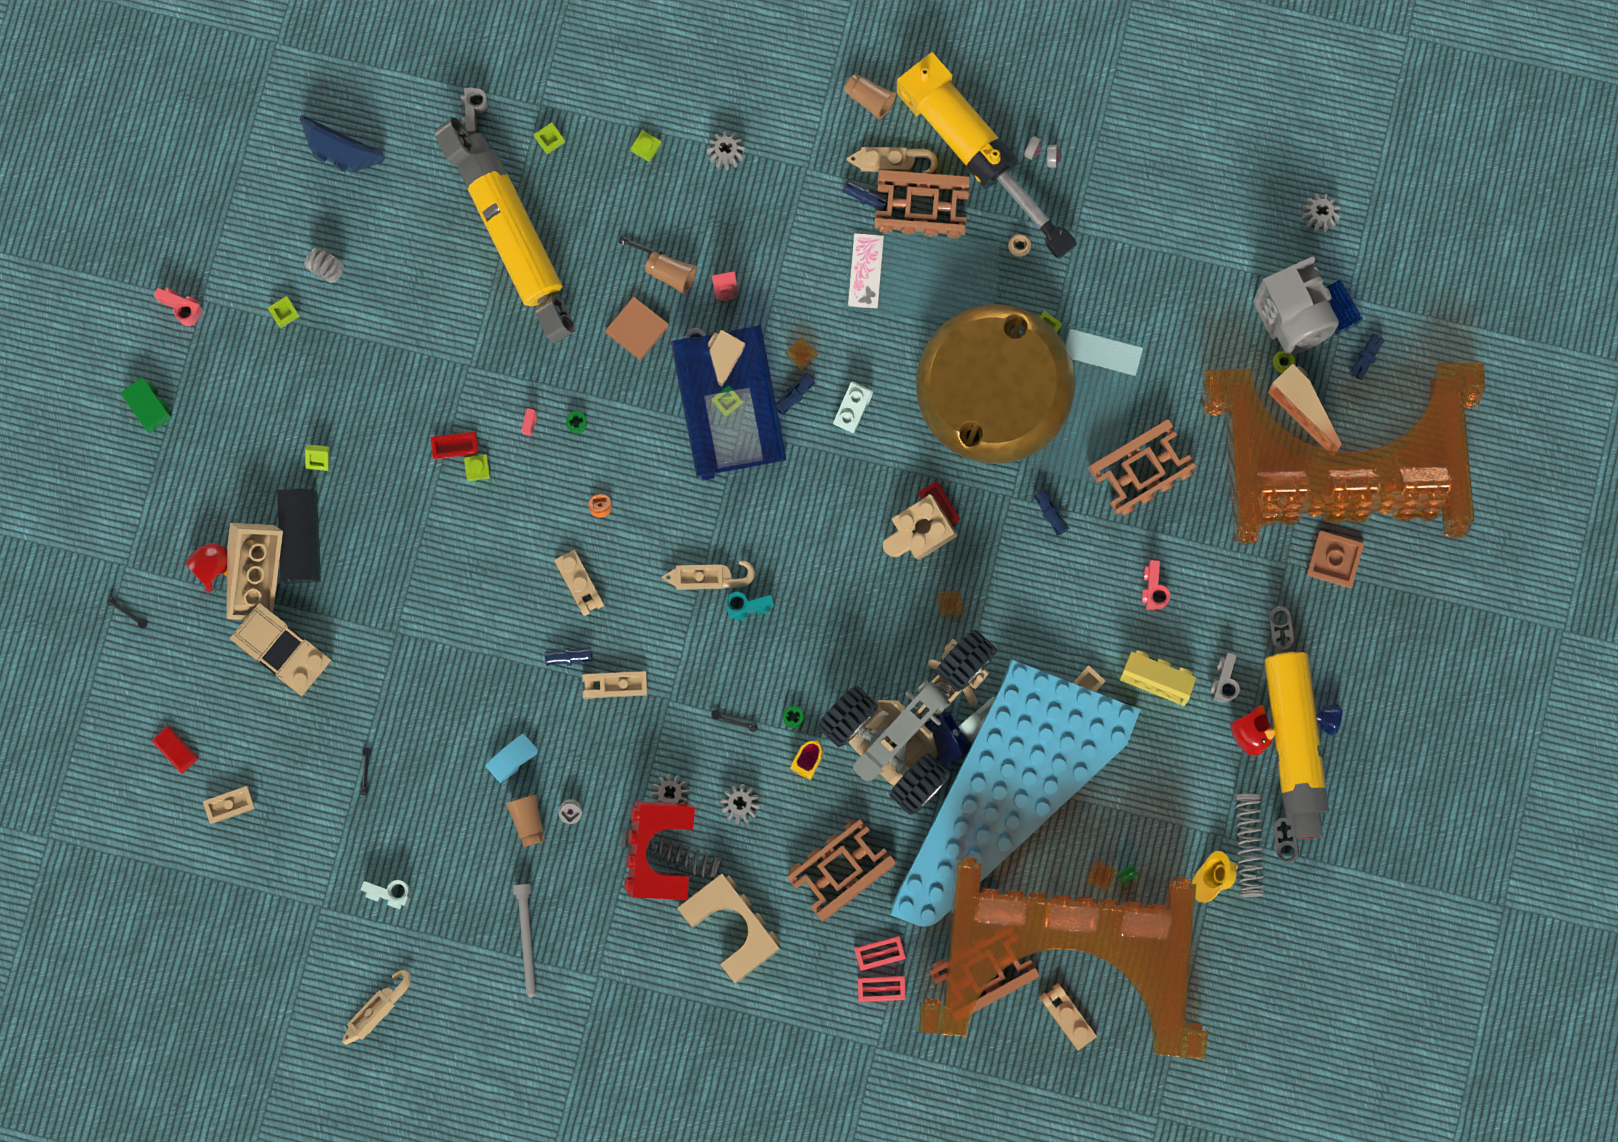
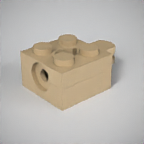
M930 494L892 518L898 531L883 541V549L892 557H899L911 550L914 557L920 560L958 535L935 497Z

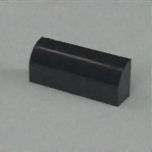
M310 489L277 490L278 528L283 531L280 552L281 582L283 584L321 582L317 491Z

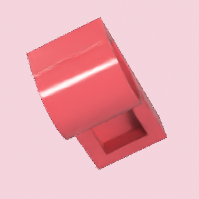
M734 271L712 275L716 300L729 301L735 296H739Z
M159 288L156 290L154 297L157 301L173 307L175 317L184 326L194 325L198 318L201 317L203 309L196 299L186 296L185 299L181 298L176 291L166 288L165 291ZM186 309H190V316H188L187 318H182V312Z
M1151 560L1149 567L1145 566L1144 580H1148L1147 589H1143L1142 603H1146L1145 610L1162 609L1170 599L1169 590L1165 586L1158 585L1160 561ZM1155 592L1162 593L1165 596V601L1161 603L1154 601L1153 594Z

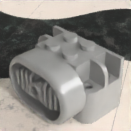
M1314 256L1264 278L1253 300V304L1270 337L1273 340L1278 338L1287 355L1298 354L1320 344L1333 335L1339 324L1329 303L1332 300L1331 294L1326 287L1324 288L1319 270L1313 266L1315 262Z

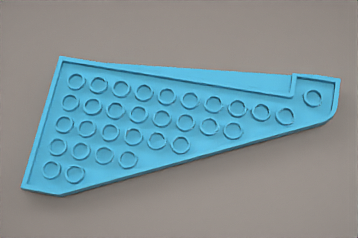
M1011 659L1000 689L910 870L907 872L897 892L889 914L922 927L934 925L941 920L1128 744L1140 709Z

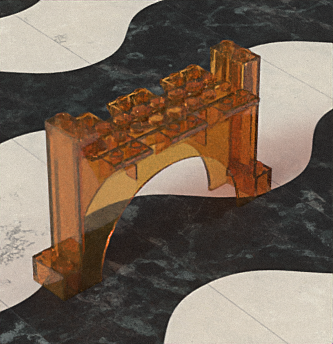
M1438 363L1436 365V380L1430 381L1428 408L1416 425L1406 434L1387 445L1361 452L1324 450L1304 443L1286 432L1273 420L1261 403L1255 389L1251 369L1205 370L1201 386L1203 413H1209L1212 416L1226 413L1234 542L1252 544L1254 541H1258L1262 525L1268 526L1283 522L1284 525H1293L1300 522L1302 514L1310 516L1322 515L1323 521L1337 524L1351 520L1354 523L1365 522L1369 520L1372 512H1378L1379 514L1392 513V519H1398L1401 522L1411 521L1412 519L1432 521L1439 517L1442 510L1444 536H1451V538L1457 539L1468 535L1474 522V508L1464 408L1478 406L1486 389L1484 363Z
M964 857L961 859V862H956L943 1004H940L939 999L925 998V1002L919 1003L918 1032L966 1037L969 1020L979 996L1000 971L1011 963L1033 953L1045 950L1069 949L1083 951L1105 960L1123 973L1133 984L1141 996L1150 1017L1153 1033V1053L1165 1056L1206 1059L1208 1030L1203 1029L1202 1024L1185 1022L1196 884H1190L1191 879L1174 878L1173 882H1167L1166 905L1145 903V908H1143V903L1122 901V906H1117V901L1101 899L1100 904H1095V899L1075 897L1074 902L1071 901V896L1052 895L1051 899H1045L1046 894L1030 893L1029 897H1023V892L1005 890V894L1000 895L998 889L981 888V893H979L982 864H977V859Z

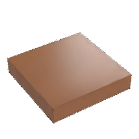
M633 297L605 330V333L641 361L667 330L669 324Z
M1319 531L1306 576L1352 588L1364 543Z

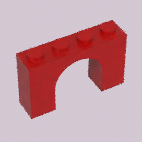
M635 801L634 807L631 808L630 812L633 827L628 835L631 850L626 858L629 872L628 877L624 881V889L627 891V895L632 898L687 900L689 876L683 873L653 871L646 859V848L650 839L659 831L665 829L693 830L695 806L687 803Z

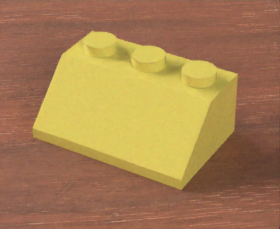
M1137 650L1136 653H1130L1120 681L1185 706L1190 698L1197 677L1192 676L1193 672L1184 668L1174 669L1170 667L1171 663L1161 659L1154 661L1149 659L1147 653Z

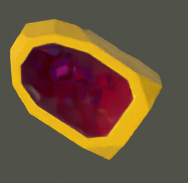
M815 740L802 745L790 769L811 780L823 758L824 749L822 743Z

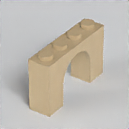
M721 874L677 909L692 928L715 911L730 909L743 916L748 926L746 942L737 952L720 964L736 984L778 952L780 948L777 945L780 941L772 931L769 934L763 927L766 922L759 913L754 915L749 907L752 904L744 894L741 896L737 894L734 889L738 886L730 876L725 878Z

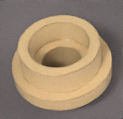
M1023 234L1014 235L1009 241V251L1017 257L1027 255L1031 250L1030 239ZM1017 243H1022L1024 245V248L1017 249L1015 245Z

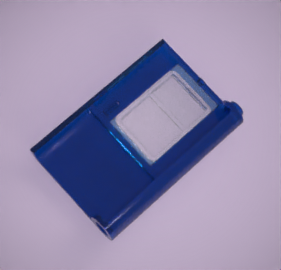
M761 325L726 332L744 342L745 348L723 386L718 385L710 356L711 347L708 346L713 334L671 341L696 477H701L702 481L715 479V474L787 460Z

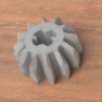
M727 131L723 132V137L715 134L716 141L709 140L708 142L711 147L707 149V154L711 155L709 158L710 162H716V168L718 169L723 164L727 171L729 170V164L737 168L738 163L736 160H744L742 153L745 152V147L741 146L743 140L741 138L736 139V133H732L728 137ZM726 148L727 150H730V153L727 154L725 151L723 152L722 149Z
M1317 193L1314 196V200L1308 198L1306 201L1307 205L1302 207V211L1305 212L1302 215V220H1309L1306 227L1309 228L1314 225V232H1317L1319 227H1321L1323 232H1327L1328 226L1334 228L1336 226L1335 221L1340 219V215L1337 214L1340 211V206H1333L1336 199L1333 198L1328 201V194H1325L1323 199H1321ZM1323 210L1325 214H1321L1319 216L1317 212H1321Z
M313 248L311 253L309 252L304 263L307 270L329 283H336L345 268L342 261L320 248Z
M667 774L666 782L660 776L658 780L661 786L657 784L652 785L658 792H652L650 795L652 798H658L654 802H683L688 804L689 800L683 796L690 795V790H682L688 785L687 782L684 781L679 784L681 779L679 775L672 781L671 774ZM669 788L671 791L673 789L676 790L674 792L675 798L670 799V797L668 799L665 798L667 795L666 790Z
M741 784L740 791L738 792L736 786L733 785L731 786L733 794L728 791L724 792L729 800L721 799V804L728 805L722 808L721 811L722 813L731 811L727 816L729 821L736 816V824L740 823V817L744 818L745 823H749L747 815L750 814L755 818L757 815L752 809H760L759 804L752 803L757 801L759 796L754 795L750 797L754 789L749 788L745 793L744 784ZM738 799H743V802L747 804L745 808L742 806V810H738L737 805H734L735 801L739 802Z

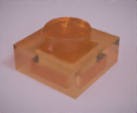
M803 337L786 351V355L800 370H803L818 356V353Z
M960 590L937 593L941 617L964 614Z
M1096 859L1085 881L1106 892L1117 870Z

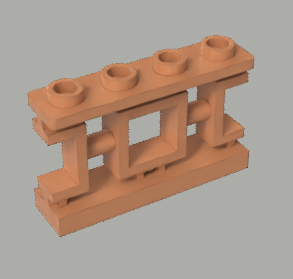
M879 170L878 192L889 193L887 211H876L875 228L885 233H890L892 230H900L904 234L924 232L927 236L947 234L951 238H959L960 235H965L966 217H955L957 199H968L970 177ZM894 186L907 187V198H893ZM939 190L953 191L952 203L938 202ZM911 196L934 197L933 215L910 213ZM892 207L906 208L905 220L891 219ZM937 211L951 212L950 224L937 223Z
M1169 419L1087 468L1091 476H1094L1097 484L1108 478L1119 496L1109 503L1115 510L1114 513L1116 515L1120 513L1123 516L1135 510L1133 505L1142 501L1145 504L1155 498L1154 492L1159 489L1165 492L1175 486L1174 480L1180 477L1183 481L1194 474L1192 470L1197 465L1195 462H1192L1190 455L1179 460L1168 443L1169 440L1177 436L1176 432L1172 429L1173 426ZM1166 433L1167 436L1160 440L1165 450L1161 454L1155 456L1150 446L1143 451L1140 450V447ZM1147 455L1158 474L1140 484L1129 464ZM1125 456L1128 458V460L1120 464L1126 473L1121 478L1116 480L1111 470L1103 475L1100 471ZM1171 459L1176 468L1185 464L1186 468L1160 483L1159 479L1166 475L1161 466L1162 463ZM1130 482L1137 492L1143 488L1147 489L1146 492L1123 506L1120 505V502L1127 498L1122 487Z
M855 819L850 821L843 827L846 830L839 836L837 834L831 836L825 841L826 847L821 851L816 848L807 856L809 859L803 865L797 863L788 871L790 875L787 878L796 889L806 882L818 897L819 901L812 905L811 909L822 923L896 865V862L885 849L874 855L861 839L870 832L861 819L857 822ZM856 830H860L854 836V839L861 847L850 855L844 846H841L836 851L834 850L837 845ZM840 854H843L856 871L838 885L824 867ZM866 854L873 863H876L881 858L884 860L860 880L857 879L863 873V870L856 862ZM823 858L824 861L817 865L824 875L814 884L807 875L803 876L800 880L797 879L798 876ZM829 883L837 892L846 887L847 890L823 909L820 908L826 902V899L819 891Z
M1004 925L993 931L995 936L987 940L984 936L973 942L975 947L967 951L965 948H962L952 954L953 959L947 962L941 959L931 965L933 970L929 971L935 984L947 979L957 998L956 1001L947 1005L956 1022L1040 977L1031 960L1020 965L1009 945L1019 940L1013 926L1007 928ZM1007 935L1010 939L1002 942L1007 952L1006 955L995 959L991 950L981 954V949ZM967 957L969 960L961 965L966 975L962 979L954 982L949 972L942 976L939 975L940 971ZM988 957L999 977L978 987L968 967ZM1012 962L1017 972L1025 968L1028 970L1027 973L999 987L998 983L1006 979L1000 969ZM970 984L976 995L983 991L986 992V995L958 1010L956 1007L964 1002L959 990Z

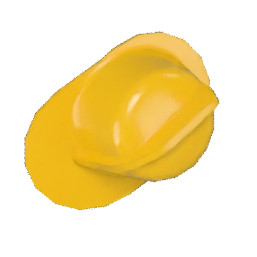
M1213 852L1192 880L1191 891L1193 897L1198 902L1206 903L1214 899L1221 890L1232 887L1236 880L1238 865L1230 861L1224 852Z

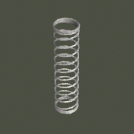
M1239 794L1235 796L1236 800L1245 801V803L1238 804L1236 808L1247 811L1237 814L1236 817L1242 820H1249L1237 824L1238 828L1247 830L1239 832L1237 836L1250 839L1237 844L1239 847L1250 848L1238 852L1239 856L1249 858L1239 861L1238 864L1252 867L1238 872L1240 875L1250 876L1249 878L1241 879L1239 883L1252 886L1240 889L1239 896L1241 897L1265 895L1263 890H1249L1262 888L1264 885L1242 882L1263 878V875L1241 873L1264 868L1258 865L1242 864V862L1263 859L1262 856L1241 854L1262 850V847L1240 845L1246 842L1262 840V838L1240 835L1262 831L1261 828L1239 826L1262 821L1261 819L1239 817L1244 814L1261 812V810L1239 807L1260 803V794Z

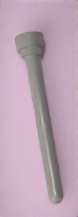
M531 884L513 885V895H516V900L519 902L526 994L532 998L536 994L528 899L530 894H532Z

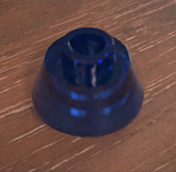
M1338 704L1324 706L1322 710L1318 709L1317 711L1319 729L1330 736L1337 734L1341 725L1343 709Z

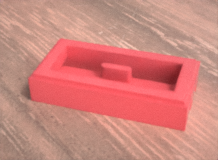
M900 936L854 948L860 971L906 959ZM890 943H897L896 947L861 956L860 953L861 951ZM899 951L900 954L866 965L863 964L864 960Z
M905 976L857 978L859 1002L906 1000ZM900 981V986L863 988L862 983ZM901 991V995L863 997V992Z

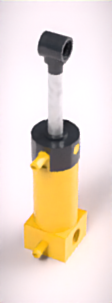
M933 52L897 79V94L916 117L922 114L984 189L993 186L998 181L1044 233L1046 236L1044 239L1046 241L1045 244L1057 259L1062 258L1077 246V242L1071 233L1060 226L1056 228L1009 173L1017 164L1018 158L1001 138L997 137L952 84V74Z

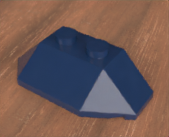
M304 115L300 116L309 148L314 154L313 157L323 163L327 160L342 172L346 170L356 172L384 161L385 157L381 151Z

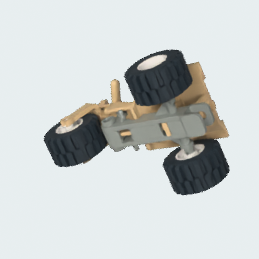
M978 630L969 632L959 642L952 639L944 648L945 651L941 662L934 659L929 660L928 666L937 670L936 673L938 675L933 681L925 680L917 689L920 693L916 698L908 691L905 693L912 701L906 708L899 701L878 700L875 702L859 686H855L842 695L819 722L818 729L838 748L849 743L861 755L854 763L853 770L863 780L871 781L878 775H882L894 786L889 796L909 815L917 813L940 790L950 776V772L936 760L938 753L933 734L924 724L931 718L937 725H940V720L934 714L939 715L962 690L968 703L971 706H976L978 701L972 688L976 689L990 673L985 667L996 655L997 648ZM921 701L923 705L914 714L911 710L914 709L916 711L918 709L916 705Z

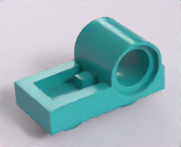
M733 592L727 598L726 608L730 620L742 621L747 619L748 615L757 612V615H762L770 612V608L774 607L771 595L747 601L743 593ZM734 599H741L744 605L740 609H734L731 607V603Z

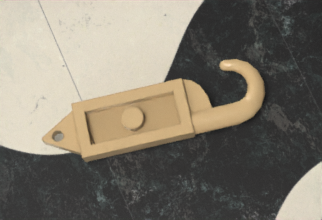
M861 147L860 151L847 157V161L860 168L861 172H879V170L906 172L913 167L915 158H927L931 162L930 168L922 173L931 174L938 165L935 154L927 149Z
M742 560L739 561V564L745 566L748 570L747 576L742 579H732L730 570L724 565H677L676 569L662 576V579L674 585L677 590L742 588L748 586L753 581L755 571L749 562Z
M400 970L396 972L392 979L395 980L403 976V980L394 991L389 988L382 991L379 990L348 1022V1029L342 1040L345 1045L358 1039L363 1040L395 1006L394 1003L410 986L411 975L408 971Z

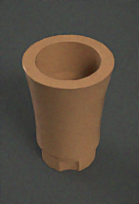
M856 73L849 78L844 92L850 95V98L870 111L878 120L887 114L896 97V93L884 89Z
M652 252L646 262L645 272L685 295L694 282L697 266L681 262L664 254L660 255L657 252Z
M537 794L506 803L517 829L519 839L522 840L523 847L545 841L542 833L544 830L538 809Z

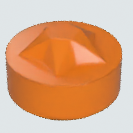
M597 494L589 500V511L595 517H605L612 511L611 499L607 495Z

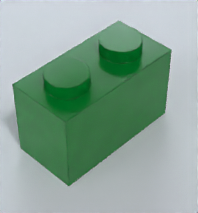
M142 377L120 392V394L144 429L150 434L172 419L168 413L171 411V408L164 399L159 400L156 395L159 391L153 382H147Z

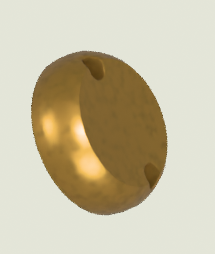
M1008 305L977 306L953 316L928 341L917 369V401L928 428L944 446L954 453L981 463L1003 464L1027 458L1044 448L1057 436L1064 426L1074 400V367L1063 340L1047 322L1037 315ZM1022 325L1024 328L1023 334L1017 337ZM978 431L980 435L979 440L973 443V440Z

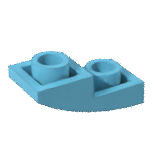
M522 734L496 754L486 764V768L501 783L519 770V766L537 755L538 749Z

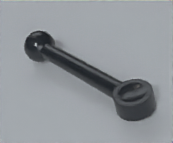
M623 236L618 241L622 245H629L650 254L652 252H657L660 255L663 254L661 250L654 251L629 241L628 238Z
M113 597L107 599L109 606L116 607L133 619L140 628L144 629L147 627L148 623L146 620L139 619L116 603Z
M717 710L711 713V717L714 720L722 719L749 728L751 732H755L758 729L756 723L749 724L721 715Z
M368 747L362 750L364 765L362 787L359 793L363 796L368 794L369 756L372 754L371 749Z

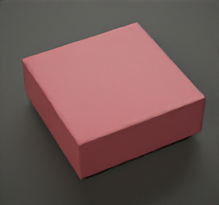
M527 408L521 429L523 435H533L538 417L533 409Z

